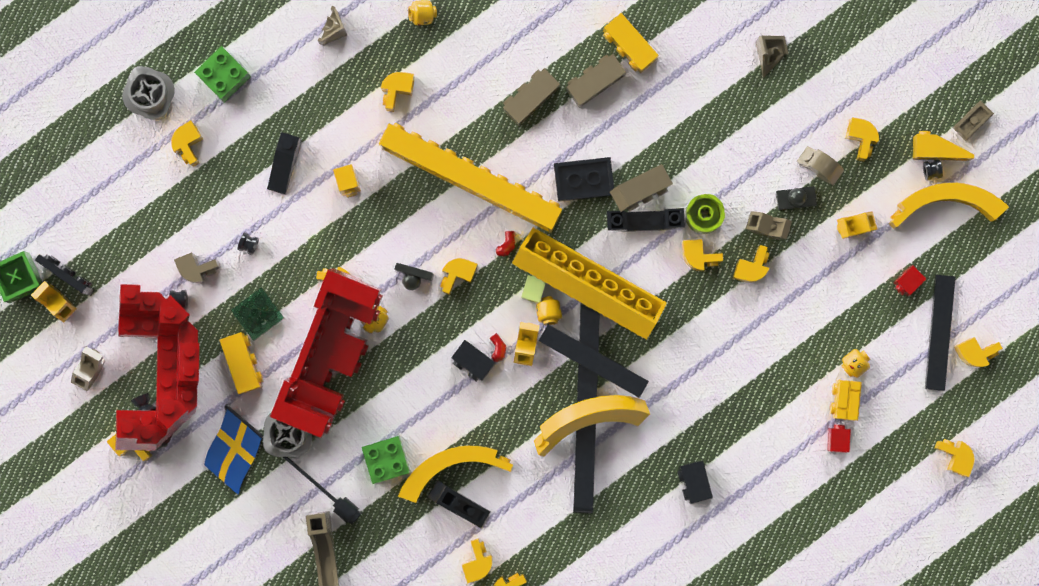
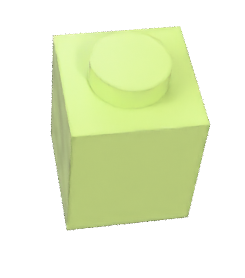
M528 275L521 298L540 303L546 283L533 275Z

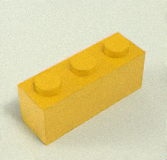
M622 13L604 27L603 32L605 34L603 36L605 39L617 46L616 51L621 57L625 56L630 61L628 64L635 72L638 70L641 74L658 59L659 55Z
M240 332L220 339L237 393L241 395L261 388V383L264 380L261 372H257L255 364H258L256 356L250 352L249 346H251L249 336Z

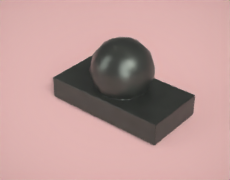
M814 186L776 191L778 210L817 205Z
M396 263L394 268L395 271L405 274L402 278V283L408 290H416L421 284V278L432 281L434 277L433 272L401 263Z

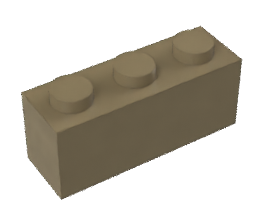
M614 54L603 56L598 61L599 64L594 68L593 66L588 67L583 71L584 75L580 78L574 77L567 83L566 91L579 108L626 76V71Z
M545 68L542 71L538 69L531 76L532 80L528 84L523 83L517 89L518 93L514 97H508L503 103L505 105L503 111L518 126L560 88V83Z
M661 164L618 185L610 193L621 212L626 209L632 211L639 207L638 203L643 202L646 204L654 199V195L657 194L660 197L667 193V188L673 183Z

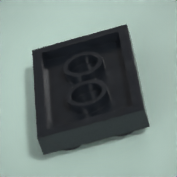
M611 157L554 163L558 202L612 196L610 191L614 189Z
M39 254L35 259L40 265L82 294L91 296L95 291L91 287L92 283L84 277H76L74 270L68 266H60L61 261L52 255L46 254L43 256Z

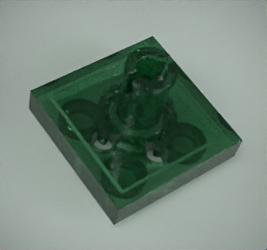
M262 287L231 309V312L253 341L285 319Z

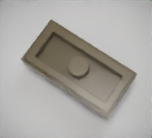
M980 100L952 128L967 141L994 113Z

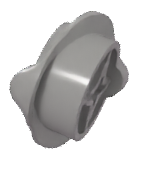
M137 66L128 77L122 94L123 102L127 109L134 114L151 120H161L169 110L175 94V87L172 80L166 74L149 67ZM147 81H157L160 84L150 85ZM139 85H141L140 90L136 92ZM146 87H147L148 90L150 91V97H151V99L147 96V95H148V94H147L148 91H147ZM162 94L161 98L156 102L157 97ZM149 102L150 106H142L137 103Z
M270 413L264 422L263 445L265 451L276 457H299L305 454L311 447L312 434L302 430V437L299 441L300 438L297 435L298 428L271 418ZM276 425V428L279 430V436L277 438H275L274 434ZM291 429L290 436L284 437L287 433L286 430ZM289 441L291 444L293 443L296 447L285 448L280 444L282 442Z

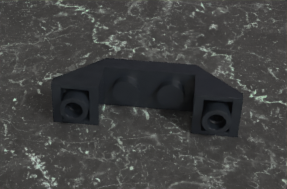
M684 208L626 212V210L622 212L607 211L608 231L620 232L685 228Z

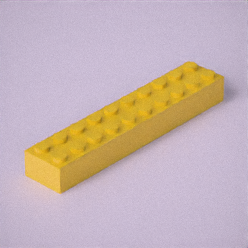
M394 123V125L388 124L379 142L382 150L552 233L562 213L559 203L553 200L547 202L543 200L541 194L534 191L529 193L525 191L526 187L518 183L513 185L509 183L508 178L500 174L495 176L491 174L490 169L484 166L478 168L474 166L472 160L466 157L460 159L454 151L447 148L444 151L440 149L439 144L431 140L426 142L422 139L421 135L413 131L410 134L404 130L403 126Z

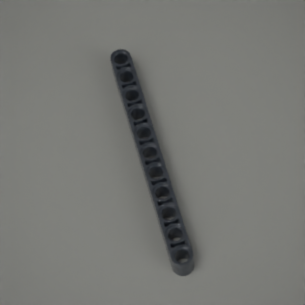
M581 303L579 342L599 352L600 313ZM578 364L577 403L597 397L598 375ZM596 424L576 431L573 513L593 514Z

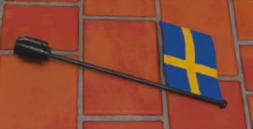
M226 404L224 406L226 413L221 428L207 452L204 465L239 495L243 480L256 458L263 435L230 407L231 404ZM283 457L335 502L333 504L335 508L333 512L343 521L353 525L362 513L359 511V508L347 497L343 499L340 497L337 500L289 457Z

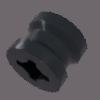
M939 159L931 163L928 161L923 162V174L926 181L934 177L938 179L943 177L942 164Z
M244 232L238 243L237 250L247 251L252 256L257 248L259 238L250 237L248 233Z
M170 291L169 296L171 295L184 309H187V291Z

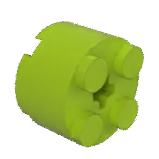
M701 194L694 197L685 210L687 225L691 230L699 234L714 232L720 227L725 218L723 203L712 194ZM707 210L709 217L703 218L700 211L704 212Z

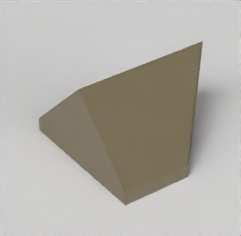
M331 6V16H327L326 24L322 28L324 31L322 38L319 37L317 40L320 45H326L347 36L337 9L334 6Z
M761 35L756 40L764 78L788 54L785 36Z

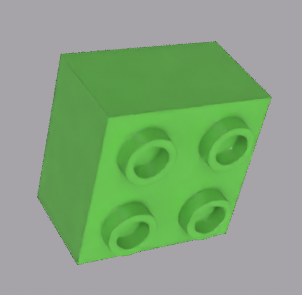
M222 46L194 72L224 103L251 78L250 74Z
M22 251L0 261V294L4 302L12 303L32 294L43 283L29 252Z
M400 436L361 447L372 484L411 473Z

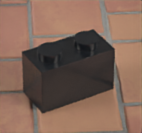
M466 340L462 342L451 357L454 360L452 364L460 370L464 367L469 371L468 376L476 382L479 379L483 381L496 364V362Z
M703 460L679 466L680 470L677 473L679 481L684 482L685 489L682 492L685 501L688 500L690 504L713 498Z

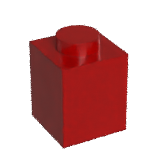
M912 265L893 283L896 285L895 289L902 296L904 294L909 296L926 278Z
M834 424V428H828L827 451L850 452L851 429H845V425Z

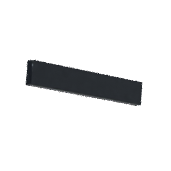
M935 275L925 389L945 391L956 276Z
M547 324L538 340L638 398L641 397L649 382Z

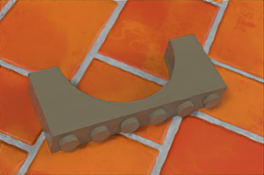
M330 511L306 515L307 532L314 549L319 586H339Z

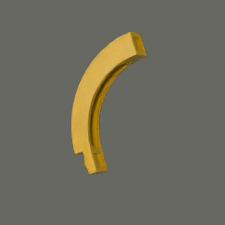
M941 183L925 187L897 204L902 211L898 209L890 217L892 220L888 224L895 229L918 208L939 201H952L968 205L982 213L990 222L996 220L1009 206L994 194L977 186L964 183Z
M610 395L587 399L562 409L546 420L540 426L542 433L534 440L538 455L545 457L562 439L581 428L602 422H625L639 426L650 415L645 400L636 397Z
M468 445L450 448L431 456L421 463L407 478L398 497L417 503L422 490L430 479L446 467L457 463L482 462L511 472L513 464L510 463L511 459L501 455L499 459L495 458L498 450L489 447Z

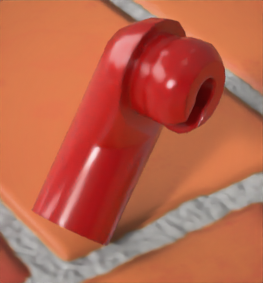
M505 231V242L496 248V254L499 257L508 256L514 250V231Z
M495 333L489 338L495 345L491 358L494 362H500L505 358L507 347L500 336Z

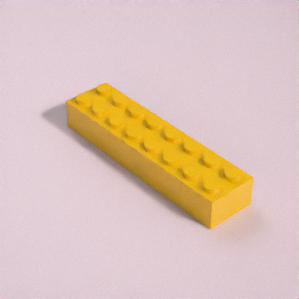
M534 227L524 240L512 262L518 268L530 273L537 279L544 281L553 288L560 290L569 297L576 299L646 340L667 302Z

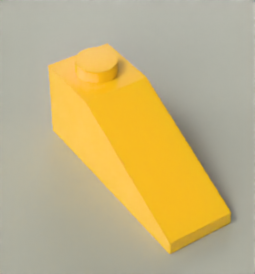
M920 131L919 134L913 137V159L971 161L974 159V154L936 134H931L930 131Z

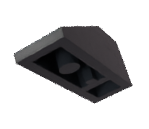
M281 132L267 190L286 195L302 143L300 137Z
M438 480L428 495L436 504L479 528L483 526L491 512Z

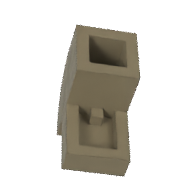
M809 146L804 149L797 159L799 165L813 171L819 179L833 186L844 171L840 164L819 149L815 150Z
M751 211L745 229L776 240L787 239L792 221L785 218L772 217L763 212Z
M192 252L174 259L180 275L193 283H205L204 274L206 276L217 273V269L221 268L216 259L199 265L196 255Z
M86 346L82 351L80 363L72 372L71 383L88 391L105 363L103 355L97 350Z

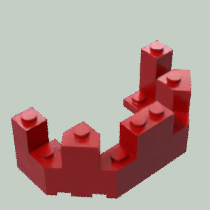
M335 268L327 270L313 306L318 309L292 375L285 379L270 415L271 418L320 438L324 434L328 435L337 412H341L345 401L343 400V394L324 386L326 382L330 383L333 372H331V369L350 377L355 373L358 374L362 365L359 362L362 355H366L369 345H366L368 340L347 332V329L350 330L355 319L369 325L373 321L377 322L381 312L378 309L383 295L380 294L382 289L362 282V279Z
M120 285L118 337L157 338L156 411L116 410L115 450L155 451L183 423L195 414L197 408V386L199 383L198 330L189 322L190 314L171 295L165 298L160 292H140L141 285Z

